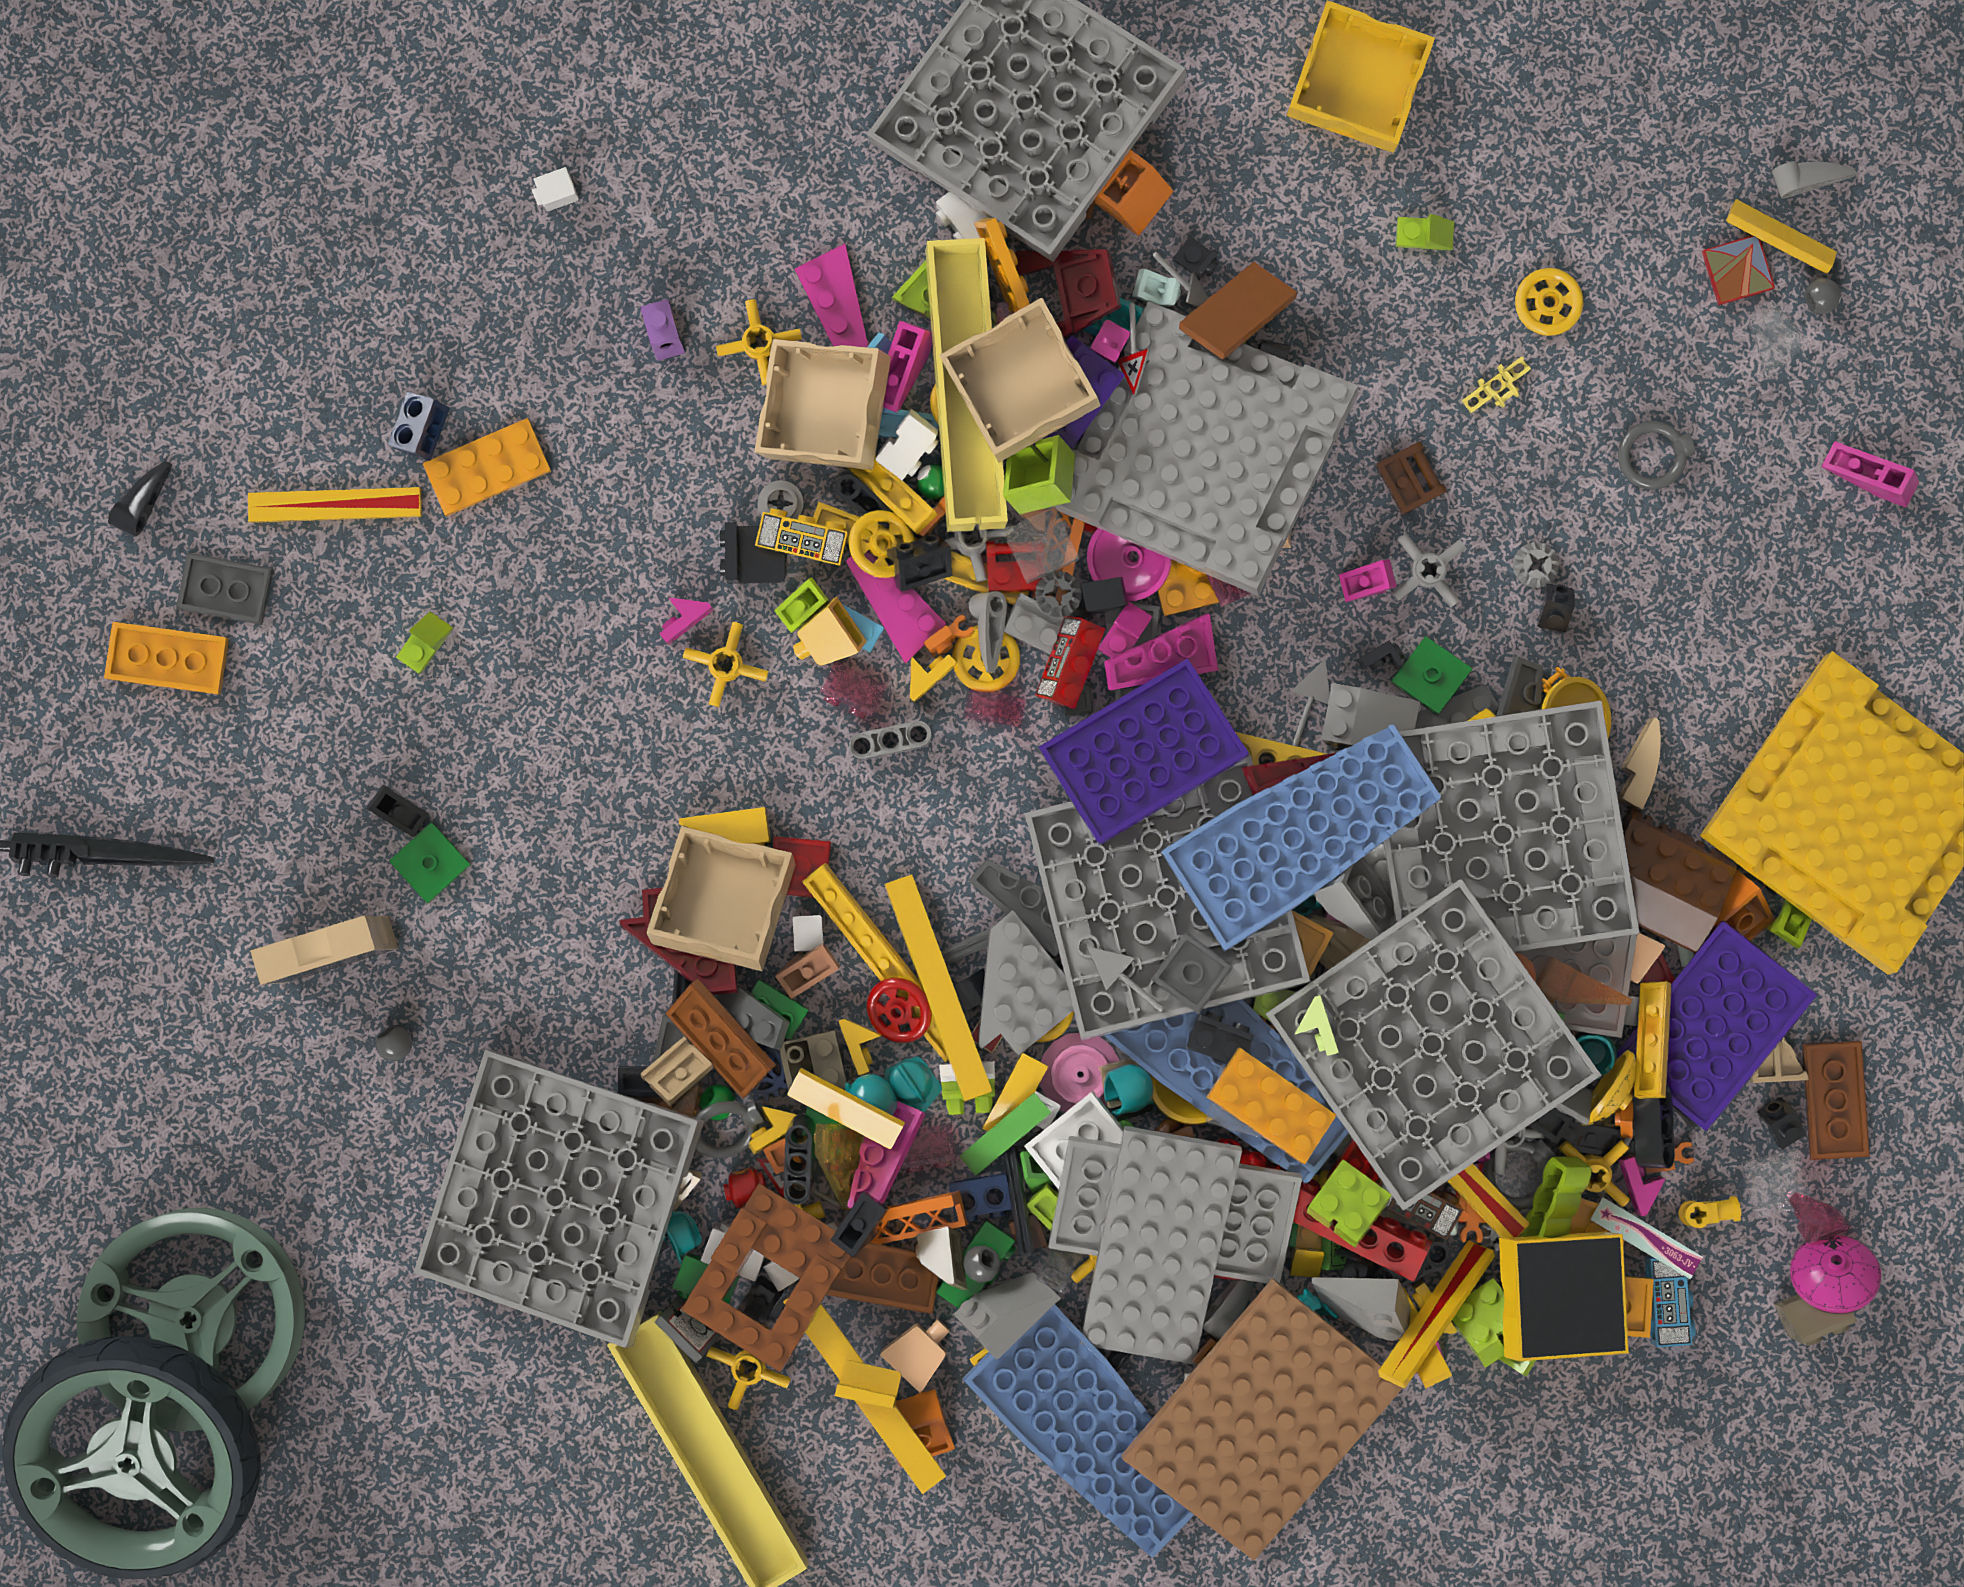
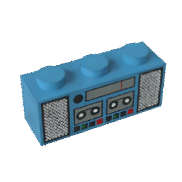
M1645 1256L1646 1277L1654 1279L1650 1331L1651 1344L1656 1347L1692 1345V1337L1696 1335L1694 1320L1690 1319V1308L1693 1307V1294L1691 1290H1688V1278L1654 1257Z

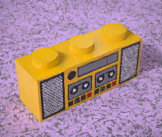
M770 508V513H762L755 546L841 566L848 532L843 531L844 525L829 521L826 522V526L814 524L816 518L800 514L798 515V520L786 517L787 511Z

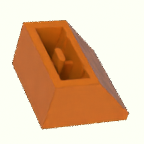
M1130 150L1094 200L1097 206L1139 237L1174 191L1151 164Z

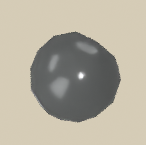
M1818 278L1807 286L1804 296L1810 310L1816 314L1823 315L1830 313L1838 306L1841 299V291L1836 282L1831 279Z
M399 1025L391 1026L381 1032L376 1037L378 1054L385 1060H402L412 1049L410 1032Z
M980 1245L972 1247L964 1257L963 1266L965 1273L972 1280L980 1283L990 1281L997 1275L1000 1269V1260L998 1254L991 1247Z

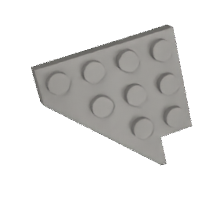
M1012 910L989 929L978 1046L982 1049L1001 1034L1019 1056L1074 1011L1065 974Z

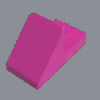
M1105 320L1090 349L1106 360L1115 363L1130 336V332L1110 320Z
M1390 559L1381 560L1339 574L1345 602L1386 593V590L1397 587Z
M669 598L682 616L678 619L674 616L662 625L664 630L659 634L670 645L714 611V609L707 602Z
M1128 601V606H1125L1099 645L1098 651L1112 658L1133 648L1152 619V616Z
M1630 1155L1621 1157L1618 1161L1635 1214L1645 1216L1654 1203L1665 1178L1657 1176L1642 1181L1641 1177L1645 1176L1643 1167L1638 1165L1635 1157Z

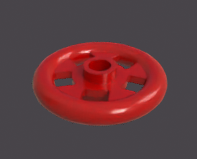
M899 977L887 978L877 983L869 993L867 999L868 1018L874 1029L884 1038L896 1043H910L921 1038L928 1030L932 1019L930 1005L924 991L912 981ZM898 989L908 992V999L897 996ZM883 993L890 998L886 1005L879 1001ZM913 1006L920 1008V1017H913ZM895 1008L901 1011V1015L895 1011ZM884 1013L886 1014V1017L892 1022L888 1026L883 1022V1020L880 1017ZM908 1022L911 1030L902 1032L899 1025Z

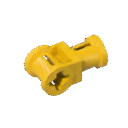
M1735 1195L1730 1196L1728 1200L1696 1202L1689 1200L1680 1205L1678 1216L1680 1221L1687 1226L1703 1228L1707 1224L1720 1223L1719 1221L1723 1220L1739 1222L1741 1220V1208ZM1699 1210V1215L1695 1216V1219L1690 1218V1213Z

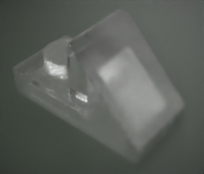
M1051 1249L1046 1260L1038 1270L1036 1279L1062 1294L1082 1253Z

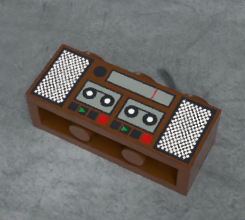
M1379 1177L1376 1184H1378L1390 1193L1386 1185ZM1433 1190L1404 1211L1395 1198L1391 1196L1390 1201L1385 1209L1445 1240L1448 1239L1464 1211L1458 1202L1459 1198L1447 1190H1443L1442 1193Z

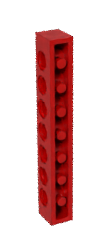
M1221 1137L1218 1141L1219 1143L1241 1146L1233 1139ZM1242 1148L1239 1164L1287 1171L1280 1165L1268 1161L1267 1157L1263 1154L1250 1152ZM1311 1179L1308 1183L1301 1182L1293 1222L1414 1282L1433 1243L1423 1233L1414 1230L1410 1231L1402 1227L1395 1219L1378 1216L1370 1229L1376 1232L1377 1237L1365 1234L1356 1248H1354L1334 1233V1228L1338 1223L1336 1220L1333 1219L1332 1225L1328 1229L1307 1213L1308 1206L1321 1188L1320 1184L1314 1179ZM1391 1242L1400 1243L1404 1250L1395 1249Z

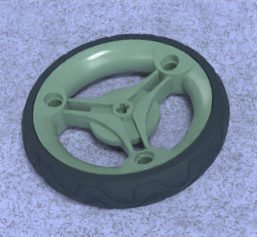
M131 1336L105 1337L87 1341L85 1344L75 1345L61 1352L42 1365L23 1385L21 1392L18 1393L12 1405L3 1433L2 1462L5 1479L16 1509L26 1525L33 1533L35 1532V1535L47 1547H51V1550L62 1558L81 1568H87L88 1571L120 1579H147L149 1577V1579L186 1571L203 1563L207 1558L212 1557L223 1548L240 1530L254 1504L260 1480L261 1452L258 1445V1436L251 1416L239 1394L222 1374L202 1358L174 1344L156 1339ZM112 1384L119 1393L126 1397L122 1416L111 1419L100 1426L92 1436L86 1452L64 1458L57 1449L50 1446L52 1425L60 1410L77 1394L96 1386ZM166 1396L175 1400L195 1418L205 1432L214 1458L215 1475L212 1488H207L203 1491L197 1490L176 1468L177 1455L174 1444L167 1433L158 1426L157 1401L162 1400ZM137 1401L146 1403L143 1418L135 1416ZM86 1467L89 1468L88 1472L76 1475L72 1474V1471ZM99 1487L122 1499H148L168 1511L178 1521L176 1526L157 1531L121 1529L91 1516L79 1507L67 1493L74 1489Z

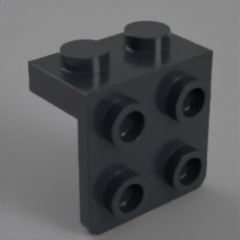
M725 522V530H720V547H725V559H720V574L725 576L728 584L782 583L785 581V553L755 546L760 526H738L737 522Z

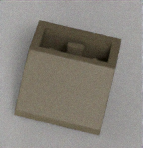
M836 1030L783 1042L779 1051L788 1092L801 1068L841 1089L845 1088L847 1078Z
M1798 1294L1774 1304L1787 1336L1802 1344L1806 1343L1807 1346L1821 1342L1823 1340L1822 1336L1831 1332L1833 1334L1843 1333L1850 1329L1849 1325L1857 1322L1853 1312H1825L1809 1305Z

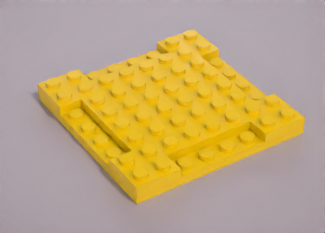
M1832 651L1826 654L1814 669L1700 834V837L1889 975L1898 972L1928 927L1926 922L1964 867V753L1877 690L1879 686L1877 683Z

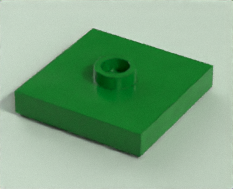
M1425 636L1393 678L1391 684L1414 700L1420 701L1421 705L1439 716L1470 675L1472 668Z
M433 822L426 826L389 860L394 868L428 904L471 866V863Z

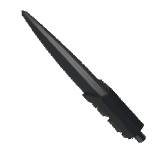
M14 832L11 841L0 840V852H9V858L14 863L19 864L18 875L30 876L31 865L33 862H39L40 865H47L49 863L47 876L57 878L59 877L61 864L75 867L77 858L84 865L173 866L215 863L213 857L191 851L112 838Z

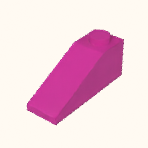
M899 321L888 352L891 360L883 403L884 408L899 412L928 359L933 345L932 331L912 323Z
M1838 442L1833 443L1822 464V468L1881 499L1903 507H1907L1919 484L1915 470Z

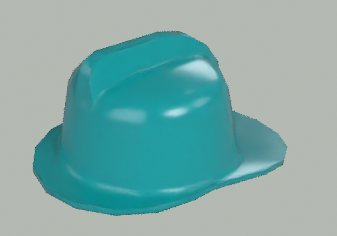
M918 1056L900 1061L885 1070V1080L892 1086L897 1101L922 1112L928 1109L942 1091L940 1083L928 1065Z
M682 1211L672 1212L666 1234L674 1254L681 1265L680 1257L700 1245L702 1238L696 1222L690 1215Z

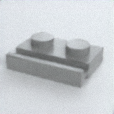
M1019 593L1018 599L1005 622L1004 633L1050 655L1054 643L1057 641V635L1064 617H1053L1044 613L1036 600Z

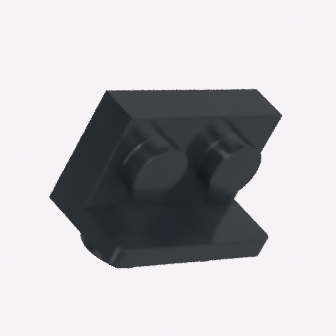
M938 534L926 535L922 539L909 543L903 542L896 547L887 549V556L894 562L896 587L901 592L952 576L951 548Z
M1206 1011L1205 1016L1198 1015L1186 1048L1228 1064L1238 1048L1248 1052L1254 1035L1249 1033V1027L1237 1022L1229 1026L1221 1022L1223 1017Z

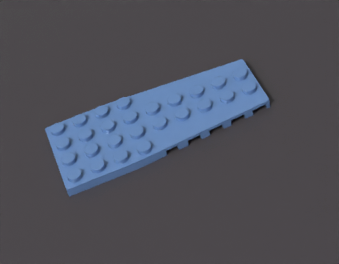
M1391 724L1388 728L1370 735L1347 749L1345 748L1335 755L1315 763L1308 769L1284 779L1281 783L1234 805L1168 846L1161 853L1225 952L1303 903L1439 801L1441 795L1396 727Z
M1243 1000L1206 1008L1200 1012L1204 1016L1206 1011L1223 1017L1221 1022L1229 1026L1237 1022L1249 1027V1033L1254 1035L1247 1053L1335 1113L1282 1037L1265 1023ZM1196 1012L1103 1035L1177 1095L1288 1172L1301 1173L1304 1183H1308L1349 1133L1336 1115L1306 1164H1301L1206 1098L1227 1064L1186 1048L1198 1018Z
M1055 1304L998 1360L988 1352L962 1378L1025 1446L1150 1557H1154L1194 1516L1193 1513L1122 1459V1453L1152 1418L1106 1358Z

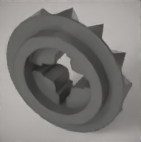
M1053 571L1044 575L1036 586L1035 598L1037 604L1044 613L1050 616H1067L1074 612L1080 604L1082 597L1080 584L1075 577L1067 572ZM1055 582H1058L1061 590L1071 591L1062 596L1061 606H1059V602L1055 597L1046 596L1055 591Z

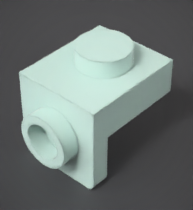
M1139 269L1132 297L1146 303L1150 301L1162 307H1171L1179 299L1181 293L1180 283L1174 277L1167 278L1147 269Z

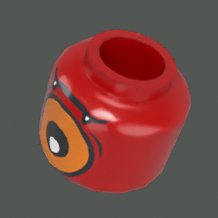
M754 1167L731 1172L728 1176V1183L723 1184L726 1200H732L737 1208H744L759 1183L767 1188L763 1172L758 1173Z

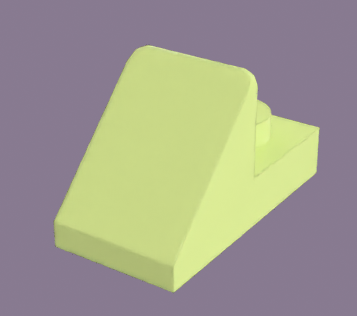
M1321 995L1316 996L1295 1034L1318 1028L1320 1033L1314 1036L1319 1051H1326L1327 1056L1339 1053Z

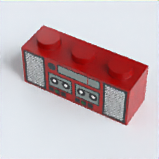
M1065 616L1035 696L1055 705L1075 710L1105 628L1083 618Z

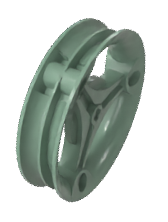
M187 1208L175 1210L143 1221L123 1232L108 1245L95 1261L86 1277L78 1302V1344H85V1342L94 1339L111 1337L109 1315L116 1311H121L148 1324V1330L152 1339L174 1344L190 1351L213 1366L220 1373L219 1352L228 1345L236 1328V1299L253 1280L267 1281L275 1306L276 1323L272 1345L257 1372L246 1383L235 1390L244 1402L247 1410L268 1397L280 1385L297 1357L305 1326L303 1290L296 1269L287 1253L268 1232L257 1224L237 1214L219 1209ZM184 1234H202L217 1237L233 1244L235 1261L214 1278L202 1274H186L168 1281L159 1290L130 1283L126 1268L128 1264L143 1250L163 1239ZM254 1251L259 1252L263 1258L261 1266L255 1265L251 1259ZM239 1267L247 1277L229 1292L221 1283ZM106 1285L113 1288V1299H109L105 1295L104 1289ZM128 1294L151 1300L149 1309L126 1303ZM188 1315H196L197 1321L189 1322ZM112 1384L97 1386L101 1393L122 1412L124 1411L126 1397L119 1393ZM166 1398L157 1401L158 1426L162 1429L172 1431L203 1430L195 1418L176 1401ZM137 1401L136 1417H144L145 1402Z

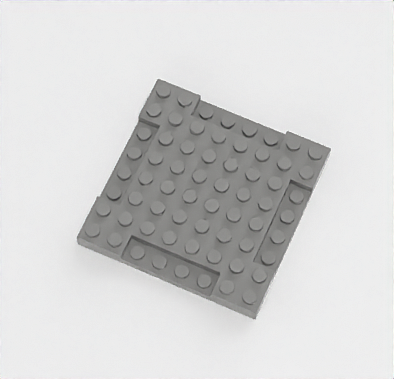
M964 0L869 130L867 137L871 144L914 172L919 171L987 217L996 218L997 222L1001 221L1009 234L1054 262L1086 218V211L1149 123H1154L1186 80L1187 73L1185 67L1078 0Z
M1148 301L1136 325L1137 352L1150 349L1136 396L1133 395L1124 376L1088 426L1077 450H1072L1075 453L1071 502L1050 508L1259 596L1358 397V385L1306 364L1304 367L1298 366L1244 343L1222 360L1179 329L1180 321L1187 316ZM1131 337L1124 349V357L1131 355Z
M1602 700L1399 732L1441 795V798L1383 842L1395 924L1459 879H1462L1513 952L1639 934Z
M1251 755L1100 846L1072 802L1025 813L1082 1041L1194 1012L1151 980L1185 932L1233 966V969L1203 1009L1310 983L1292 910L1224 952L1161 853L1168 846L1229 808L1253 796L1242 770L1243 767L1253 765ZM1087 946L1135 958L1123 973L1161 1004L1164 1010L1162 1012L1157 1010L1119 977L1106 991Z
M1459 879L1266 1013L1403 1211L1601 1076L1462 879ZM1321 995L1339 1053L1327 1056L1326 1051H1319L1314 1036L1320 1033L1318 1028L1295 1034L1314 997Z
M485 1050L414 1273L621 1347H632L651 1291L648 1287L683 1177H687L704 1121L545 1069V1067L494 1050Z

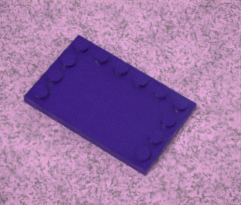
M1188 658L1039 746L1041 754L1099 846L1249 757L1245 746Z
M1722 921L1671 984L1666 1085L1671 1090L1672 1104L1705 1131L1710 1129L1819 995L1726 921ZM1638 1026L1617 1051V1058L1629 1050L1634 1053L1636 1059Z

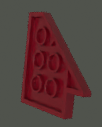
M663 887L642 890L644 917L619 920L621 928L691 983L699 979L713 996L738 993L735 964L651 943L647 930L658 896Z

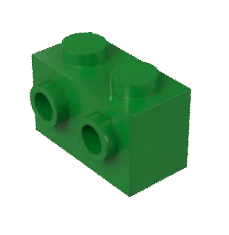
M759 980L751 992L754 995L753 997L761 1003L768 1005L790 1022L785 1038L791 1040L810 1009L763 980Z

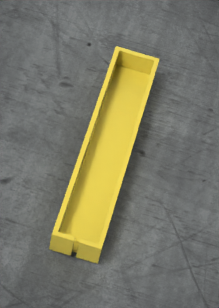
M985 238L927 241L925 254L947 532L974 530L976 524H979V530L1004 529L1008 518L1006 499L1003 497V461L997 462L939 356L970 337L992 329Z
M660 1310L640 1323L632 1347L624 1348L610 1342L607 1346L748 1586L778 1587L806 1570L809 1560L689 1356L655 1324L654 1321L663 1313Z

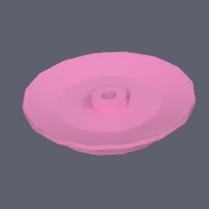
M1080 1033L1066 1034L1055 1040L1043 1054L1041 1062L1048 1065V1068L1040 1081V1086L1047 1098L1061 1105L1059 1110L1067 1112L1092 1091L1107 1106L1101 1081L1102 1077L1098 1067L1120 1060L1113 1047L1101 1037L1082 1041ZM1079 1071L1084 1073L1082 1077L1077 1076Z

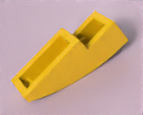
M1022 1053L982 1129L988 1132L1029 1096L1035 1093L1048 1065Z

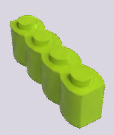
M1552 1157L1548 1161L1543 1172V1183L1537 1188L1533 1198V1209L1528 1212L1525 1218L1530 1225L1523 1231L1520 1237L1541 1236L1555 1238L1569 1234L1571 1218L1578 1211L1581 1193L1586 1189L1590 1181L1591 1167L1578 1157Z

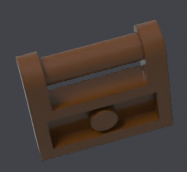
M1421 441L1375 465L1402 516L1448 492L1445 485L1440 484L1423 452L1425 448ZM1413 456L1431 489L1426 493L1407 461V458Z

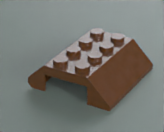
M1631 807L1622 822V829L1624 831L1623 835L1637 921L1639 922L1638 926L1693 953H1697L1719 917L1736 872V862L1725 854H1721L1716 848H1713L1709 853L1706 852L1703 842L1699 840L1695 842L1693 837L1673 827L1669 829L1667 824L1661 823L1658 827L1653 826L1652 817L1648 815L1643 817L1642 812Z

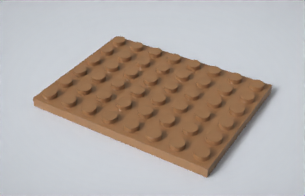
M1272 1278L1127 1447L1121 1457L1126 1463L1248 1557L1255 1560L1403 1388L1379 1377L1378 1370L1382 1364Z

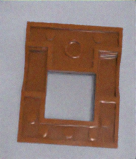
M759 1183L745 1207L740 1209L711 1256V1262L681 1310L772 1368L782 1372L812 1323L827 1292L843 1272L852 1256L831 1241L836 1230ZM754 1250L800 1278L785 1303L784 1310L771 1330L723 1300Z

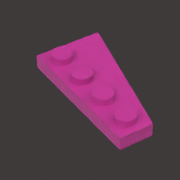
M843 244L795 268L794 270L833 347L844 345L867 348L868 342L846 245Z
M869 550L864 554L872 563L877 560V557L873 556ZM852 556L845 561L904 663L908 662L924 646L923 642L938 632L946 623L913 589L901 592L896 587L895 576L889 578L874 577L859 568Z
M1210 614L1201 615L1104 661L1108 689L1116 690L1143 685L1187 658L1198 674L1218 671Z
M897 1101V1109L892 1116L904 1121L905 1124L891 1149L865 1136L864 1142L861 1143L859 1151L860 1161L858 1169L855 1170L847 1207L851 1209L862 1192L865 1191L884 1204L926 1115L924 1112Z

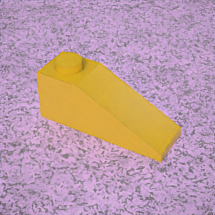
M765 807L679 818V824L682 826L720 835L733 842L753 843L761 846L771 842L767 808Z

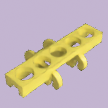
M1520 357L1505 369L1502 364L1498 365L1497 369L1500 373L1487 383L1482 378L1478 380L1480 387L1462 400L1470 413L1474 412L1491 398L1495 399L1496 406L1499 405L1504 408V402L1513 395L1519 397V388L1514 387L1512 383L1531 370L1523 357ZM1521 363L1524 366V370L1517 374L1514 372L1513 367ZM1493 380L1501 382L1500 390L1495 391L1491 388ZM1507 387L1510 391L1500 397L1498 393ZM1482 390L1487 395V397L1484 399H1482L1479 395V392H1481ZM1476 397L1479 403L1474 407H1470L1468 400Z

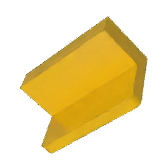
M845 1360L835 1396L893 1409L902 1374L896 1370Z

